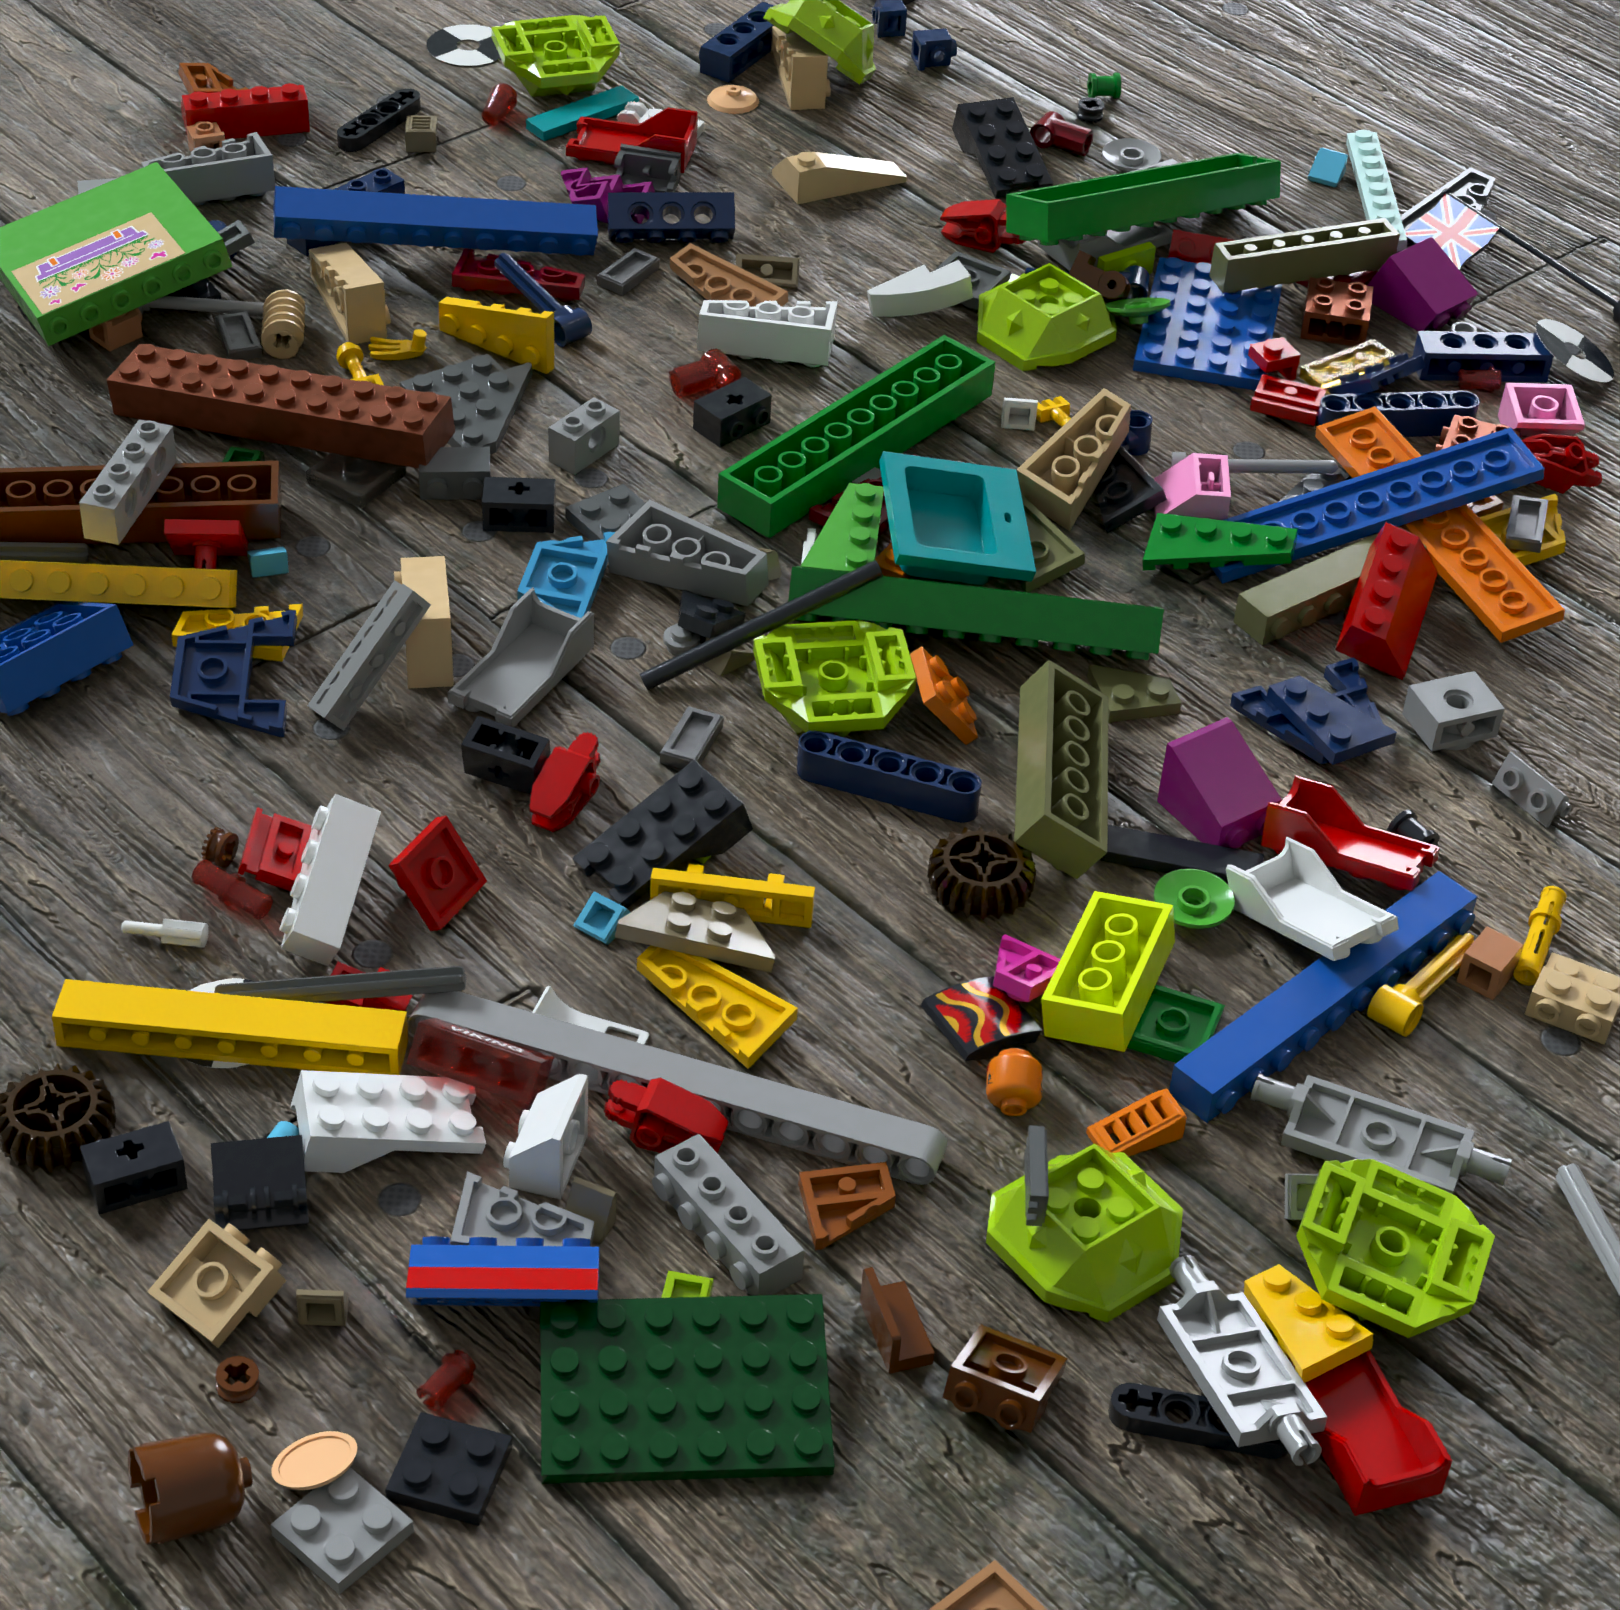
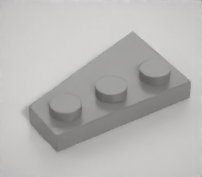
M467 1171L450 1244L469 1245V1238L493 1237L497 1238V1246H516V1238L531 1237L543 1238L544 1246H562V1239L586 1238L590 1239L591 1247L594 1236V1221L547 1202L539 1205L519 1198L518 1191L503 1186L500 1190L482 1183L481 1176Z

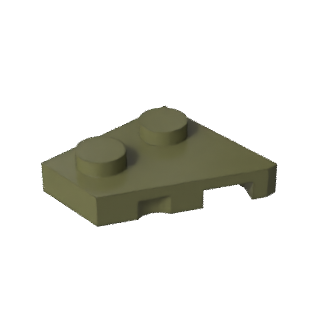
M1099 665L1088 666L1087 678L1091 686L1108 696V723L1180 714L1181 701L1170 679Z

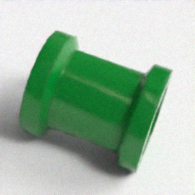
M1114 72L1111 76H1096L1095 73H1089L1087 81L1088 96L1096 98V96H1112L1113 99H1119L1121 95L1120 73Z

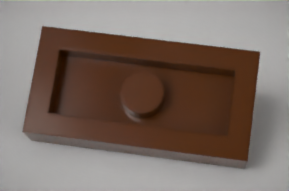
M873 1267L863 1269L860 1304L888 1373L892 1374L933 1364L935 1352L905 1281L880 1286Z

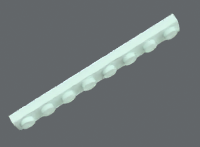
M1358 130L1355 133H1347L1346 145L1366 221L1386 218L1400 234L1396 252L1402 251L1407 248V238L1377 132Z

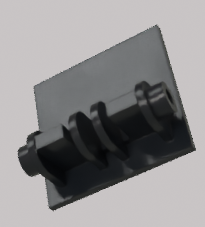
M302 1135L210 1143L214 1214L218 1226L224 1229L230 1223L241 1231L309 1224Z

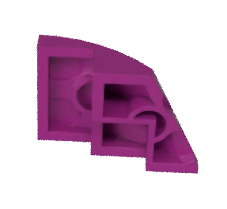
M588 167L561 171V176L572 204L596 205L597 220L608 223V193L655 192L652 182L623 185L620 174L591 178ZM637 214L632 217V220L641 224L645 216Z

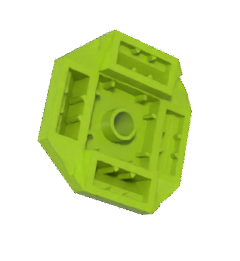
M790 0L787 4L781 3L770 7L763 17L786 34L797 33L838 62L836 69L859 85L870 80L876 71L873 63L874 24L839 0Z
M568 15L512 21L502 26L491 27V37L504 66L515 73L532 97L563 93L568 95L573 92L595 90L602 77L620 55V43L606 16Z
M1051 263L1020 276L1012 274L1009 281L979 295L977 343L1021 371L1037 369V366L1070 364L1114 342L1116 339L1117 328L1113 314L1108 312L1101 293Z
M860 620L786 624L774 629L767 636L761 635L754 639L753 652L764 700L782 714L797 735L808 731H822L826 733L832 732L837 736L845 737L851 731L884 729L916 688L915 671L905 636L901 629L892 627L885 629L877 624Z
M1094 1143L1073 1155H1059L1048 1161L1049 1198L1045 1222L1042 1223V1226L1026 1225L1025 1175L991 1195L986 1235L987 1245L1046 1303L1067 1310L1087 1312L1089 1317L1108 1323L1176 1280L1170 1274L1169 1268L1172 1262L1179 1258L1183 1208L1124 1152L1111 1153Z
M1355 1159L1342 1163L1339 1160L1325 1161L1323 1163L1296 1237L1322 1300L1357 1315L1360 1321L1369 1320L1410 1338L1470 1312L1477 1299L1495 1235L1484 1224L1479 1225L1469 1208L1456 1195L1374 1159Z

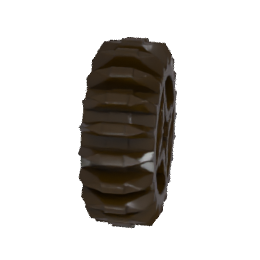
M980 825L977 831H971L964 827L961 834L950 831L947 839H939L936 848H933L932 854H930L927 877L929 878L928 883H930L931 894L939 898V905L949 904L951 913L961 910L965 912L966 919L974 914L979 915L982 920L987 915H993L999 920L1003 912L1013 915L1017 907L1025 906L1026 901L1034 891L1036 868L1032 858V851L1024 850L1022 846L1015 843L1012 833L1000 835L997 828L989 832L984 831Z
M57 1063L55 1068L49 1071H44L39 1066L37 1074L32 1076L22 1072L20 1083L8 1082L6 1092L0 1093V1148L4 1152L5 1157H12L17 1166L27 1163L32 1172L41 1166H46L49 1172L52 1173L56 1166L64 1165L70 1171L73 1162H82L80 1146L101 1139L111 1138L112 1129L115 1128L114 1098L111 1096L110 1091H108L104 1080L96 1079L91 1070L81 1073L76 1065L68 1070H63Z

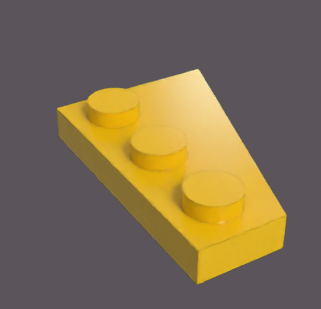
M303 604L289 605V610H296V631L303 617ZM268 606L254 607V613L234 614L230 609L183 611L172 633V643L174 647H177L179 636L225 625L227 630L246 626L250 619L263 617L264 621L282 617L281 612L283 611L269 612ZM254 646L253 658L283 662L289 646Z
M1280 1264L1244 1281L1245 1296L1266 1327L1272 1330L1278 1339V1345L1287 1358L1291 1359L1295 1365V1370L1304 1383L1372 1349V1332L1335 1305L1322 1300L1318 1292Z

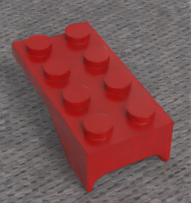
M668 107L640 124L581 116L577 123V134L579 135L577 139H569L566 145V156L576 157L582 161H604L607 164L614 165L621 144L681 153V173H684L697 144L698 112Z
M1297 775L1294 776V781L1288 795L1279 804L1268 802L1261 846L1274 849L1276 853L1280 854L1285 847L1286 837H1289L1314 849L1326 867L1347 871L1356 878H1371L1384 882L1392 889L1410 891L1419 883V877L1423 872L1424 865L1432 867L1438 860L1440 847L1365 825L1333 786Z
M1370 1350L1305 1383L1327 1415L1324 1431L1311 1433V1435L1321 1446V1454L1354 1516L1442 1494L1452 1459L1433 1425L1428 1420L1401 1406ZM1288 1358L1289 1361L1291 1362V1364L1293 1365V1367L1295 1368V1365L1293 1364V1362L1291 1361V1359Z

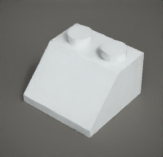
M577 1074L538 1093L531 1109H525L522 1112L518 1125L519 1136L516 1143L509 1142L504 1155L503 1166L509 1169V1188L561 1200L588 1136V1075Z

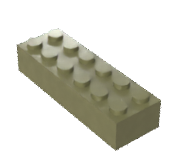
M1048 660L1020 687L1014 842L1022 846L1024 850L1032 851L1033 854L1050 863L1055 869L1064 871L1078 879L1107 853L1108 696Z

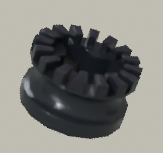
M1092 97L1079 100V110L1077 112L1079 120L1081 119L1085 123L1090 121V124L1093 121L1097 123V121L1100 122L1102 120L1103 101Z

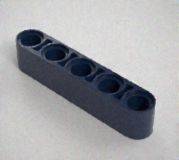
M1468 391L1330 394L1322 397L1320 400L1315 431L1316 426L1376 407L1403 437L1441 436L1443 426L1450 427L1454 415L1470 416L1476 419L1480 400L1477 395Z
M808 731L799 737L797 774L805 781L954 822H970L978 816L982 781L978 775L971 771L822 731Z

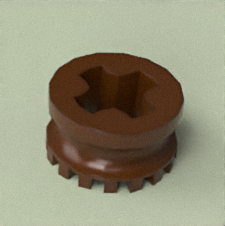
M215 827L206 836L209 840H204L207 846H202V850H204L202 858L208 863L215 861L217 866L225 868L230 865L236 856L239 839L237 834L232 832L225 834L223 829Z
M233 1356L222 1361L217 1367L215 1375L218 1396L223 1398L224 1401L231 1403H243L255 1396L259 1389V1369L257 1364L244 1356ZM242 1374L246 1376L245 1384L241 1381H237L233 1385L229 1384V1377L231 1376L236 1378Z

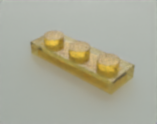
M1372 339L1301 366L1299 378L1308 385L1327 389L1328 391L1329 387L1341 383L1339 377L1356 371L1359 372V375L1365 374V367L1379 362H1383L1384 366L1389 365L1388 358L1396 356V354L1377 340Z

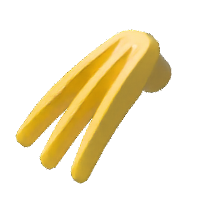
M416 329L413 332L412 340H391L371 337L370 342L372 344L368 345L369 350H371L370 357L379 360H403L421 356L426 350L427 333L424 330Z

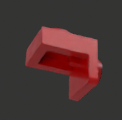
M1284 337L1250 344L1248 356L1265 373L1277 370L1286 380L1293 381L1296 379L1301 354Z

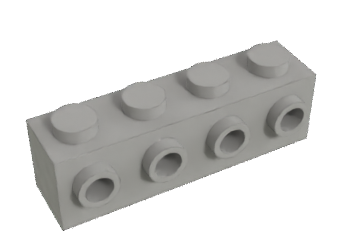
M700 1134L655 1156L652 1185L656 1194L662 1201H668L673 1206L686 1229L694 1230L702 1239L709 1255L714 1260L719 1259L730 1271L731 1277L739 1289L746 1290L751 1296L774 1295L802 1279L804 1249Z

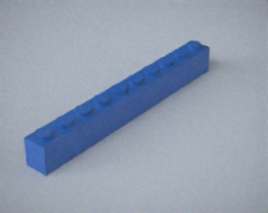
M275 186L273 206L274 238L381 243L385 245L399 244L419 247L435 246L453 249L470 248L513 252H542L546 254L560 253L579 256L594 255L598 238L596 205Z
M1438 871L1385 910L1397 916L1398 930L1384 936L1379 942L1373 944L1359 943L1351 947L1350 955L1344 959L1332 961L1322 956L1174 1064L1169 1092L1174 1099L1206 1123L1220 1113H1228L1235 1106L1238 1099L1249 1091L1252 1093L1259 1073L1269 1077L1275 1071L1281 1072L1285 1070L1295 1056L1303 1050H1311L1317 1044L1320 1037L1330 1030L1336 1031L1339 1029L1346 1018L1356 1010H1364L1381 986L1386 984L1393 987L1405 973L1416 971L1430 954L1441 952L1449 940L1458 933L1461 935L1466 933L1475 920L1473 911L1477 896Z

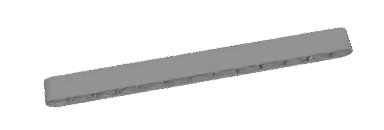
M459 991L423 994L407 1022L410 1032L424 1042L562 1082L577 1074L588 1075V1089L607 1095L610 1085H612V1082H616V1080H627L628 1083L633 1082L647 1088L651 1079L661 1077L710 1101L729 1121L727 1130L852 1166L886 1162L890 1177L914 1184L924 1185L934 1180L948 1146L947 1138L941 1131L925 1124ZM474 1033L478 1035L480 1038H478L475 1035L471 1036L470 1034ZM492 1041H498V1042H500L502 1045H503V1044H508V1045H506V1046H501V1045H500L499 1043H497V1042H496V1043H492Z

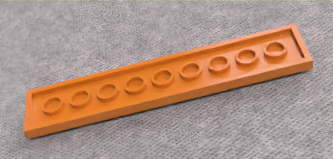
M1376 407L1316 426L1315 437L1352 478L1421 456ZM1467 504L1400 526L1405 531L1419 536L1422 543L1427 546L1426 551L1438 574L1500 643L1564 619L1565 609Z

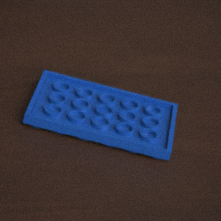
M1159 257L1150 298L1169 299L1171 305L1163 311L1149 315V322L1143 323L1134 358L1133 371L1255 391L1262 374L1266 375V373L1248 356L1250 344L1273 338L1283 284L1267 286L1261 289L1239 290L1235 293H1222L1209 276L1210 263H1193L1182 261L1175 257Z

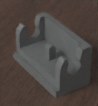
M621 144L614 163V167H618L615 175L620 174L623 185L652 182L655 192H675L680 182L681 153Z

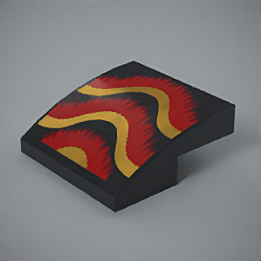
M994 976L973 979L945 988L923 999L920 1005L965 1061L993 1059L998 1056L1004 1045L1035 1043L1042 1031L1018 1001L1010 998L1007 992L993 986Z

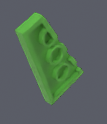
M849 483L801 567L851 572L874 561L884 494L883 487L868 483Z

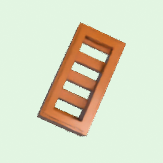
M1166 1088L1154 1092L1087 1127L1086 1134L1093 1144L1095 1143L1111 1153L1124 1152L1129 1157L1182 1139L1187 1117ZM1144 1122H1148L1150 1127L1147 1128ZM1130 1127L1135 1135L1131 1136L1126 1128ZM1115 1133L1120 1143L1115 1144L1109 1134Z

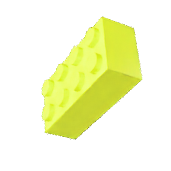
M1094 891L1041 998L1044 1036L1122 1052L1126 1051L1175 943L1173 905Z

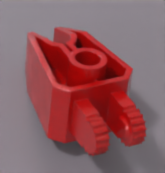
M1000 199L963 201L946 208L940 217L941 221L947 222L941 234L958 245L994 253L1002 243L1023 244L1026 242L1020 240L1019 235L1006 232V204Z
M1539 434L1522 440L1545 468L1544 479L1533 483L1562 494L1573 485L1590 488L1601 484L1602 474L1592 469L1598 466L1599 456L1585 451L1584 443L1577 436Z
M592 732L579 734L568 749L557 746L553 749L549 758L545 760L541 772L532 786L530 812L533 813L532 825L552 832L571 824L588 801L595 795L600 784V776L596 774L597 766L600 763V754L597 752L599 744L596 734L593 735Z
M661 1077L651 1079L647 1088L633 1082L628 1083L627 1080L623 1081L622 1079L620 1081L616 1080V1082H612V1085H610L608 1091L609 1099L604 1107L605 1116L608 1120L617 1122L618 1125L632 1129L629 1138L636 1147L662 1153L700 1134L718 1154L729 1121L710 1101Z

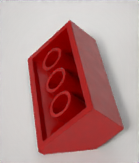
M289 83L281 87L267 88L256 86L247 90L224 89L221 92L213 93L197 91L189 95H182L181 113L186 134L187 126H192L199 121L217 122L221 132L225 134V140L247 138V134L257 132L259 136L310 132L308 99L304 85Z
M1387 522L1384 524L1369 548L1335 649L1351 658L1354 657L1360 662L1401 680L1406 675L1438 574L1419 536Z

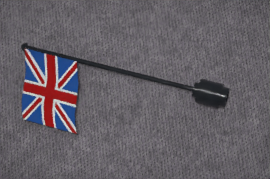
M1449 188L1443 189L1441 192L1442 199L1437 205L1415 221L1406 231L1407 242L1412 245L1433 237L1459 270L1462 269L1466 262L1484 250L1497 233L1500 232L1614 307L1613 322L1620 326V300L1616 301L1451 194V189Z

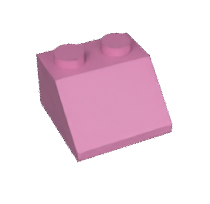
M1505 384L1498 418L1500 424L1521 431L1519 437L1539 434L1572 436L1584 430L1585 423L1572 385Z

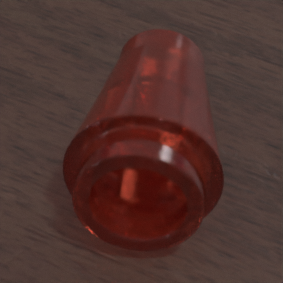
M504 83L491 88L481 115L486 124L495 126L516 107L517 93L515 89Z

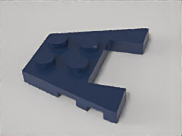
M296 610L281 612L282 617L264 621L263 617L250 619L248 625L227 630L225 625L179 636L170 691L172 707L277 737H284L287 717L286 700H248L254 646H294L297 626Z
M1353 657L1327 665L1324 678L1337 691L1333 695L1383 723L1375 703L1369 700L1367 695L1368 686L1365 679L1359 676L1357 660ZM1261 685L1232 694L1230 706L1321 765L1329 763L1316 747L1267 698V692Z

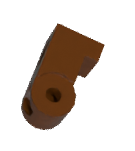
M1079 250L1069 275L1101 293L1102 298L1109 301L1126 299L1131 289L1128 279L1118 271L1106 272L1095 267L1096 259L1092 255Z

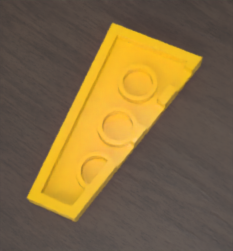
M445 297L439 302L440 331L520 364L530 362L532 369L548 374L555 368L554 312L544 311L538 314L532 313V310L522 307L517 310L505 309V305L501 304L483 306L480 301Z
M651 945L637 957V970L747 1069L797 1020L798 1008L707 958Z

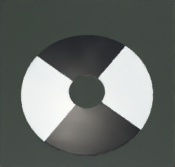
M455 25L446 27L432 34L426 44L428 52L433 57L453 65L477 66L501 59L491 37V28L486 26ZM462 40H475L480 46L475 50L467 51L459 49L457 43Z
M1543 319L1537 322L1536 332L1539 339L1547 350L1561 363L1579 375L1593 381L1609 382L1613 379L1614 370L1611 363L1603 352L1588 338L1558 321ZM1569 342L1576 345L1583 351L1586 358L1580 359L1572 355L1566 349L1564 343Z

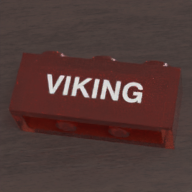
M433 1017L418 1023L406 1064L529 1105L534 1102L538 1093L545 1090L554 1057Z

